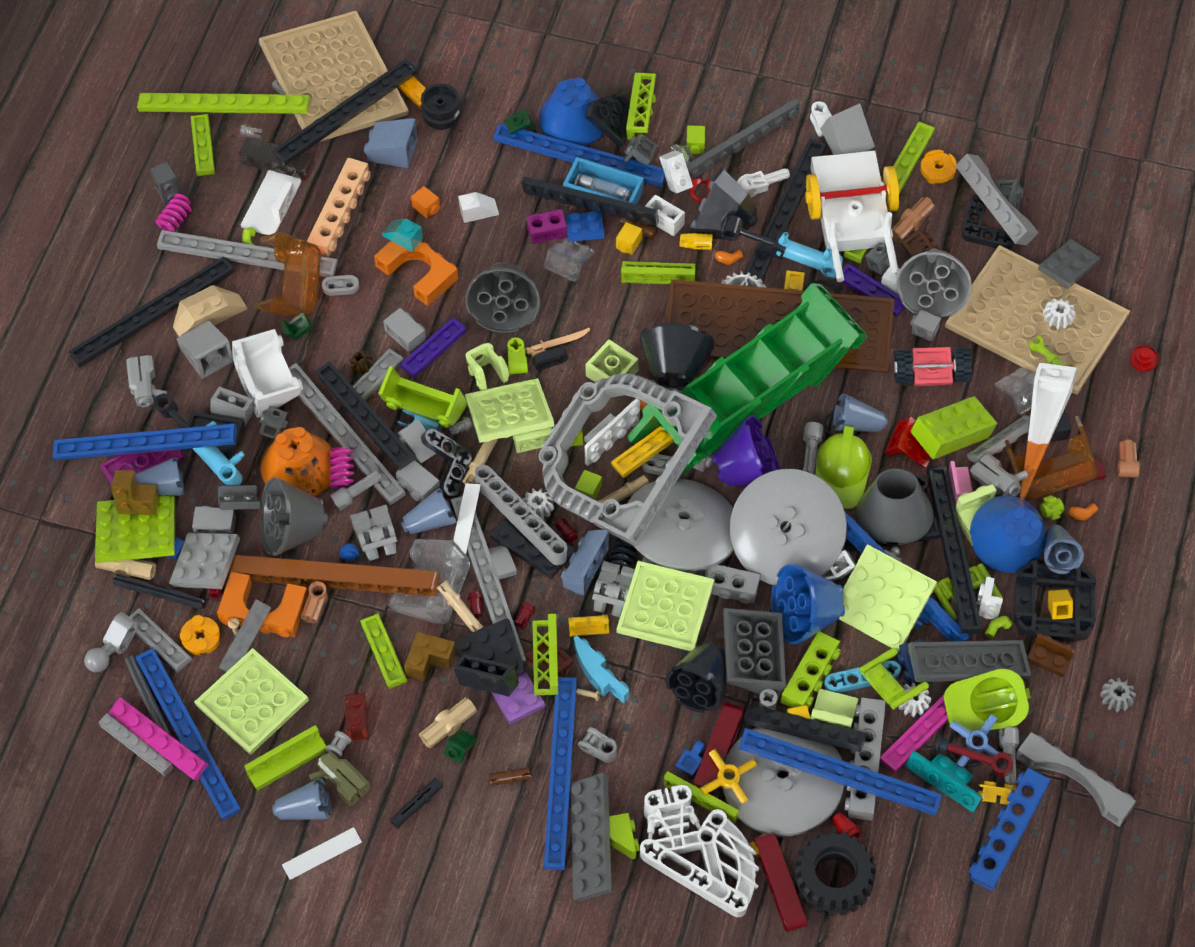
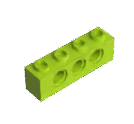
M822 632L816 634L782 693V704L790 708L804 705L808 709L810 708L814 700L812 697L814 692H819L823 681H821L823 676H828L832 668L831 662L833 659L837 660L840 655V641ZM818 655H823V656H825L826 658H825V659H820V658H818L817 656H818ZM815 671L817 674L811 675L808 672ZM799 687H806L808 690L801 691Z

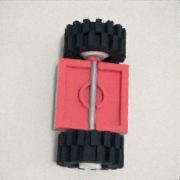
M950 347L913 348L912 353L911 350H895V383L912 384L913 373L914 386L952 385L953 380L954 382H970L972 376L970 348H954L952 362Z

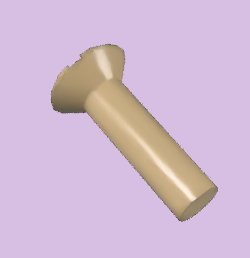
M236 618L228 621V626L232 628L234 635H237L240 624Z
M578 688L576 690L577 695L592 697L596 701L600 699V690L596 692Z

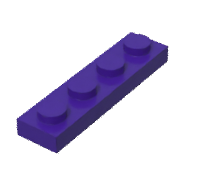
M847 264L842 269L844 276L842 283L862 296L893 298V315L895 317H898L906 308L901 302L899 295L852 265Z
M452 317L401 363V368L415 378L465 334L466 327Z

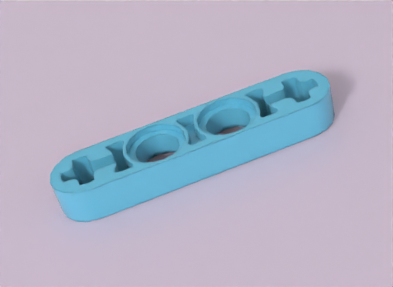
M895 661L882 663L887 671L888 668L895 670L894 674L891 675L897 680L901 671L900 665ZM859 668L832 673L826 677L824 683L825 690L835 693L871 686L865 679V676L860 673ZM854 675L858 678V682L852 684L848 682L847 678ZM830 681H834V683H837V686L833 687V685L830 684Z

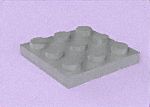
M188 533L169 583L173 587L222 589L240 537L237 534Z

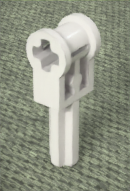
M785 168L766 175L759 171L741 176L737 183L752 198L759 193L768 191L769 184L789 178L790 173Z

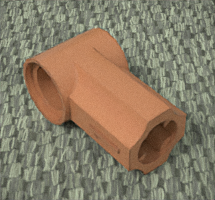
M1132 440L1119 442L1118 477L1138 478L1139 476L1136 443Z
M313 582L309 587V595L301 614V619L306 622L318 623L323 606L328 600V593L324 583ZM318 591H322V592H323V593H322L321 595H319V596L314 595V594H315L316 592H318Z

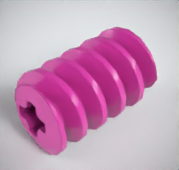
M175 194L174 198L166 205V209H163L155 220L156 224L165 231L175 232V228L177 229L180 226L179 223H183V218H187V213L192 211L189 206L191 201L182 194Z
M345 447L331 448L330 451L332 452L329 454V457L332 460L329 463L333 466L330 468V473H332L330 480L333 482L330 483V487L334 489L346 487L347 489L350 487L349 484L354 482L353 479L348 478L354 475V472L348 471V469L354 467V465L348 463L354 460L353 457L348 456V454L353 453V450Z

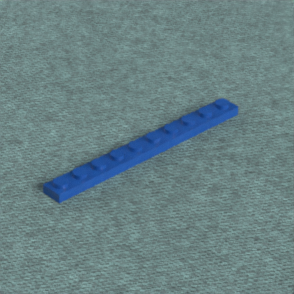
M499 123L493 136V140L496 142L574 163L576 157L643 177L644 183L662 187L666 178L661 167L650 164L646 166L644 163L632 159L626 162L624 161L625 157L523 129L511 135L507 126Z
M235 424L54 440L53 458L55 460L234 445L236 444L237 426Z
M845 512L847 521L846 539L861 554L868 544L888 555ZM929 597L921 613L927 614L930 618L929 621L950 642L967 641L970 636L967 633H961L959 625L935 600Z
M154 648L136 656L135 658L179 741L208 763V766L199 778L222 821L241 812L239 805Z
M558 677V695H555L544 869L565 870L577 678Z
M747 728L744 730L738 748L934 816L937 813L942 794Z

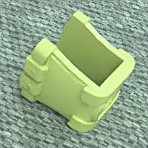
M490 343L482 344L466 353L469 374L476 378L480 391L487 390L485 375L481 367L489 363L503 383L508 381L509 371L507 364L502 356L498 357ZM479 355H483L479 360H475Z

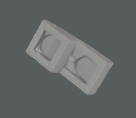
M497 546L488 549L499 580L517 575L516 567L507 547Z

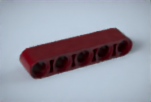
M727 702L724 703L693 782V785L700 789L717 779L719 769L709 753L716 749L725 762L743 718L745 708ZM714 790L709 792L708 794L713 795Z
M771 832L754 837L753 842L758 847V857L785 931L790 932L806 927V917L775 833Z

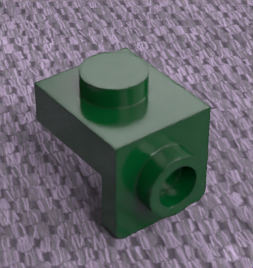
M304 312L289 323L285 320L280 322L284 335L296 341L313 329L307 314Z
M460 728L448 739L444 755L458 764L462 763L465 753L476 744L477 738Z

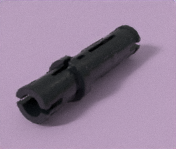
M433 778L426 787L419 789L417 795L390 818L391 823L399 829L405 821L425 803L428 804L431 801L430 798L443 788L441 782Z

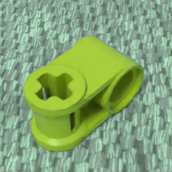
M512 338L508 341L507 345L509 375L528 373L524 342L520 338Z

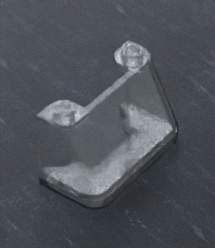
M415 539L410 549V556L416 563L414 570L437 572L440 575L439 585L447 580L457 594L460 593L470 566L467 555L453 540ZM439 590L436 596L395 593L389 603V607L396 613L435 624H447L453 611V607L451 605L448 606V601Z

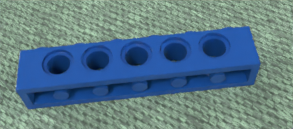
M1027 768L1025 773H1020L1016 781L1019 784L1016 791L1012 789L1007 798V801L1010 803L1006 809H1001L997 817L1000 820L997 827L993 825L988 834V837L991 839L987 845H982L978 853L981 856L978 863L974 861L969 870V873L972 874L971 881L992 892L1050 783L1049 778L1030 768ZM1030 789L1033 795L1026 797L1022 794V790ZM1019 806L1024 812L1021 815H1016L1012 809ZM1010 824L1014 827V831L1007 833L1003 830V826ZM1000 842L1005 846V849L997 851L993 845ZM988 860L993 861L995 867L987 869L984 867V862Z

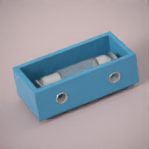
M576 157L563 186L638 204L644 191V178Z

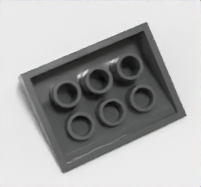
M724 608L726 683L758 694L765 689H772L779 696L786 686L782 613Z

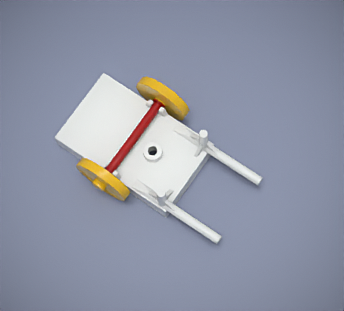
M875 151L812 157V174L806 177V203L808 204L811 220L821 219L826 249L830 248L832 250L837 281H844L839 251L874 248L879 243L886 245L892 276H898L899 270L891 230V211H898L899 184L894 166L884 167L883 182H881Z

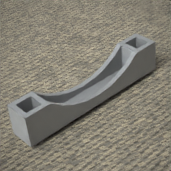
M967 153L955 167L1014 243L1028 245L1039 232L1002 195L993 182L989 169L978 155Z
M1031 732L1017 751L1016 759L1032 770L1056 771L1069 776L1084 786L1093 796L1102 816L1118 827L1122 825L1135 805L1136 801L1130 794L1115 788L1112 782L1103 780L1095 771L1080 765L1077 759L1068 757L1060 748L1048 744L1040 735H1035Z

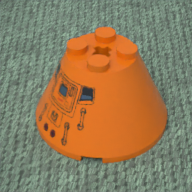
M302 427L283 431L276 436L274 442L269 446L262 458L261 475L265 485L271 478H281L315 497L320 495L330 486V475H332L330 468L333 466L329 463L332 460L329 454L332 452L330 451L332 447L324 439L305 431Z

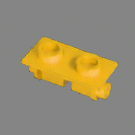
M608 615L568 618L570 637L576 635L609 634Z
M984 781V785L979 784L983 789L982 791L978 790V793L983 796L981 801L996 803L997 795L1001 796L1000 804L1008 805L1010 802L1007 801V798L1012 789L1016 791L1017 786L1004 784V788L996 787L995 782Z

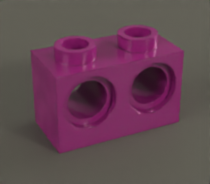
M562 209L526 217L527 229L532 244L567 237V226Z

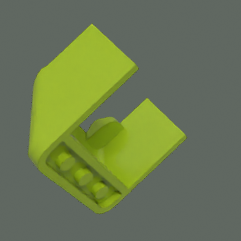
M389 366L378 393L383 401L387 403V407L394 410L400 408L438 421L439 425L449 428V425L454 426L467 406V400L460 389L456 388L454 395H450L401 378L392 366Z

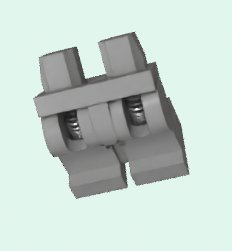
M386 505L370 509L371 518H369L367 511L350 515L356 537L369 561L379 558L377 547L384 546L386 556L397 553L395 544L397 539Z
M603 561L592 597L595 600L594 611L605 613L606 605L609 603L614 605L611 615L621 617L635 569L623 566L620 574V565Z

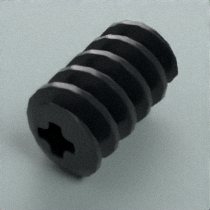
M616 537L609 562L620 565V571H622L623 566L631 568L630 565L634 563L633 558L636 557L635 552L638 550L632 544Z

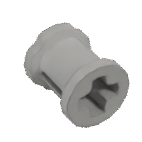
M772 689L763 690L759 697V707L775 710L777 706V693Z
M336 731L334 740L330 745H327L326 750L329 753L332 752L337 758H341L343 750L352 740L343 732Z

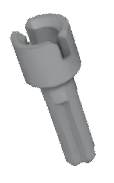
M817 422L806 423L803 440L806 442L803 471L814 474L817 445L822 442L824 427Z
M375 470L349 488L342 487L330 496L339 510L342 511L353 503L354 497L380 481L382 476Z
M1006 727L1004 731L999 729V747L1003 749V753L1010 755L1013 761V771L1009 776L1005 777V784L1009 785L1016 784V749L1020 746L1019 729L1013 727ZM1004 761L1005 769L1008 766V762Z

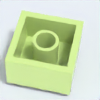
M608 340L586 363V377L594 382L602 378L607 379L614 374L631 373L635 375L639 371V359L611 340Z

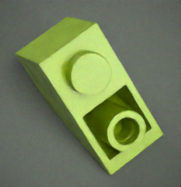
M629 813L609 816L610 845L627 857L636 859V851H639L638 839L633 838L632 832H636L634 819L630 820Z

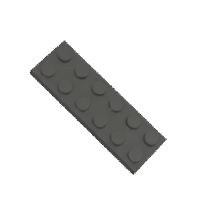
M1023 640L910 642L908 645L915 682L961 681L997 669L1012 670L1019 674L1022 679H1029L1031 677Z
M605 773L570 783L573 900L577 902L612 892L608 775Z

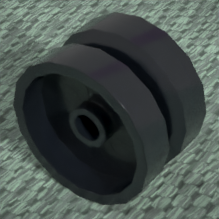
M441 83L431 85L424 90L421 95L424 122L434 129L443 130L454 126L459 121L461 115L458 91L448 84Z

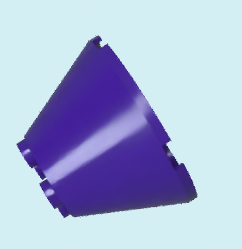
M753 415L746 417L715 453H712L713 461L720 470L717 472L720 481H725L729 486L747 487L758 477L768 472L780 470L773 445L768 436L764 437L760 430L763 426Z

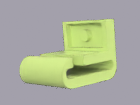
M993 484L981 486L976 491L964 493L958 498L956 512L959 525L972 546L970 534L972 518L982 504L995 498L996 489Z

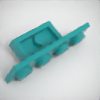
M913 751L905 765L907 769L971 812L976 810L983 797L967 786L974 775L940 753L932 761H929L916 751Z

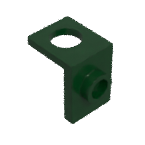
M525 109L504 120L511 135L529 125L534 133H537Z

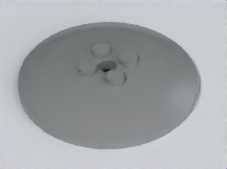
M781 469L758 477L740 494L731 514L730 538L737 558L749 572L760 574V580L772 585H777L779 577L776 575L787 564H797L820 576L824 575L838 560L846 540L847 521L839 497L821 478L802 470ZM788 521L791 523V530L784 533L781 526L784 522Z
M679 479L674 484L635 548L649 560L675 570L697 571L716 566L727 559L734 551L730 538V519L733 507L714 489L696 481ZM656 481L637 490L628 503L637 500L644 503L654 488ZM684 516L687 519H680L679 517Z
M760 727L753 729V731L841 760L838 751L833 745ZM742 737L729 751L724 762L726 765L731 764L737 768L751 759H754L757 764L756 767L741 774L738 782L748 798V802L741 804L732 789L723 788L727 804L739 810L738 819L751 829L764 834L774 832L775 836L781 837L806 833L825 822L833 814L841 801L844 791L843 784L740 750L738 748ZM780 771H786L789 774L786 778H779L777 776ZM725 774V775H724V777H725L726 779H728V780H731V779L734 778V777H733L732 775H730V774Z

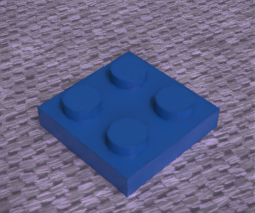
M591 211L589 213L565 215L568 242L604 239L601 212Z

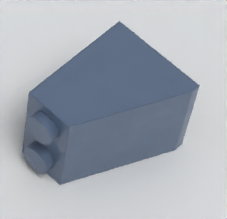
M415 119L375 122L374 128L369 132L370 140L364 147L367 161L409 169L418 142Z

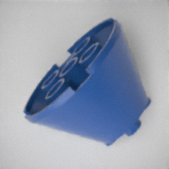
M568 79L559 82L556 89L543 103L539 112V125L545 136L581 146L590 145L601 138L602 132L585 118L587 103L601 98L585 83L584 79Z
M998 496L982 504L972 518L970 534L973 550L978 558L991 569L1002 573L1018 572L1029 561H1038L1045 548L1046 528L1041 515L1029 502L1015 496Z
M787 564L779 570L776 575L779 577L777 585H773L771 608L772 612L782 613L783 635L785 636L783 639L790 644L802 643L844 616L845 607L843 605V588L841 585H837L797 564Z

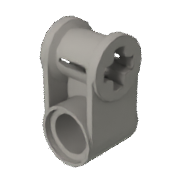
M588 728L587 735L578 743L579 748L605 763L614 762L617 758L615 741L594 728ZM605 749H612L609 753L604 752Z

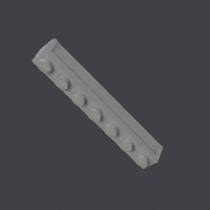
M106 714L99 721L102 729L150 764L163 776L166 777L174 768L169 760L109 714Z

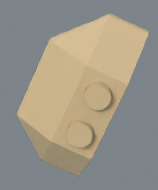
M212 285L180 301L173 329L178 337H180L183 333L191 331L199 324L205 323L208 320L215 326L247 310V306L239 294Z

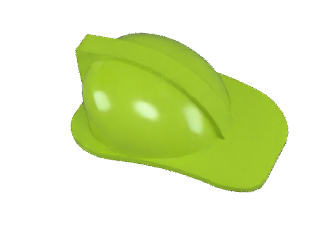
M844 426L843 434H835L829 437L818 448L815 476L821 478L835 491L844 509L855 508L864 495L872 464V456L862 439L853 435L854 427Z
M997 669L951 684L944 693V702L950 725L955 720L970 732L980 730L991 714L997 718V721L990 730L1014 727L1020 724L1028 715V698H1031L1029 688L1025 689L1021 676L1009 669Z

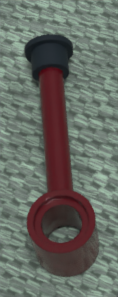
M941 735L938 739L935 749L937 752L939 750L944 752L950 751L989 764L995 774L1000 777H1007L1013 771V761L1007 753L1001 752L991 757L952 744L950 740L944 739ZM1000 761H1006V762H1008L1007 768H1005V769H1000V768H998V767H997L998 762H1000Z

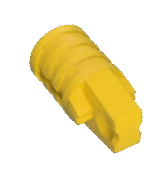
M681 234L680 247L712 251L713 234Z

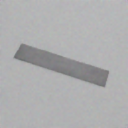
M257 599L255 600L219 666L220 669L227 672L246 655L271 609L270 606Z

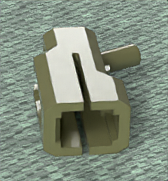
M332 752L325 753L319 758L318 767L320 771L309 774L311 782L320 778L330 780L337 787L338 796L349 807L359 800L356 794L363 797L370 790L369 782L346 759H338Z

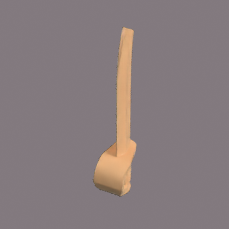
M590 328L546 342L540 340V344L533 345L531 348H525V353L531 354L534 357L536 354L545 352L546 348L584 336L590 331Z

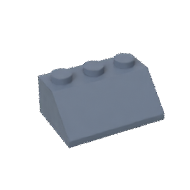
M609 530L588 531L585 537H581L578 544L579 549L576 553L573 552L568 569L565 568L562 572L561 579H563L564 588L580 595H585L609 551Z

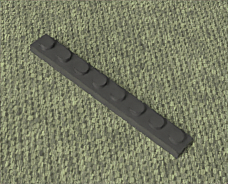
M796 98L688 163L686 166L690 179L697 178L704 171L712 169L717 163L725 161L730 155L738 153L743 147L754 143L756 139L767 135L774 128L782 126L787 120L795 118L799 114L800 102Z

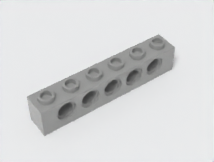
M645 556L643 557L642 562L661 566ZM721 565L697 571H682L714 579L711 594L718 595L724 599H736L746 604L755 603L760 584V574ZM718 580H719V581H722L723 583L717 584V583H715V581H718ZM734 585H740L742 587L735 588Z
M861 698L860 705L856 704L855 716L859 717L858 723H854L853 730L866 732L867 738L871 739V742H865L861 752L851 750V753L855 754L854 760H850V764L878 773L886 701ZM870 719L873 723L868 724L864 720ZM866 756L870 760L863 761L860 757ZM847 786V791H851L850 798H846L845 810H848V818L872 821L876 796ZM856 794H863L865 798L860 799Z

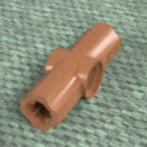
M922 197L911 209L908 208L904 211L900 221L891 229L893 241L902 243L912 231H917L921 227L924 219L935 206L930 198Z

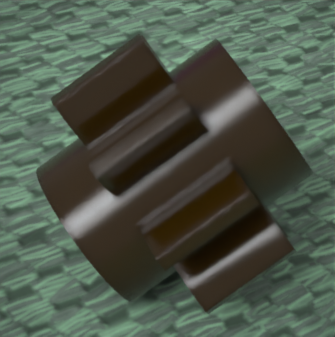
M364 351L354 353L352 359L349 360L353 372L358 371L359 375L369 372V369L374 366L370 353L366 355Z

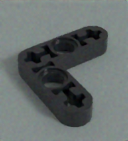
M974 195L971 198L963 224L962 238L968 242L992 248H998L1000 245L1010 250L1013 247L1014 241L1006 231L981 225L986 205L978 195ZM977 202L981 203L979 210L975 209ZM976 215L979 217V220L973 221L969 217ZM990 234L993 238L988 240L983 235Z
M429 429L421 435V442L425 447L450 461L439 488L443 491L444 498H451L459 492L472 455L467 448L435 429ZM443 443L449 445L450 452L444 451ZM460 454H462V455H463L462 458L465 459V460H463V461H461V462H460V460H461ZM453 468H455V469L458 470V472H459V477H458V478H456V477L453 476V474H452V469H453ZM451 484V486H450V491H451V492L449 493L447 486Z

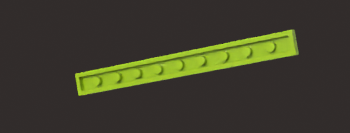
M140 93L137 109L139 112L308 114L310 96Z
M918 122L895 162L894 168L899 184V194L934 134V127ZM868 249L845 251L844 257L861 263Z

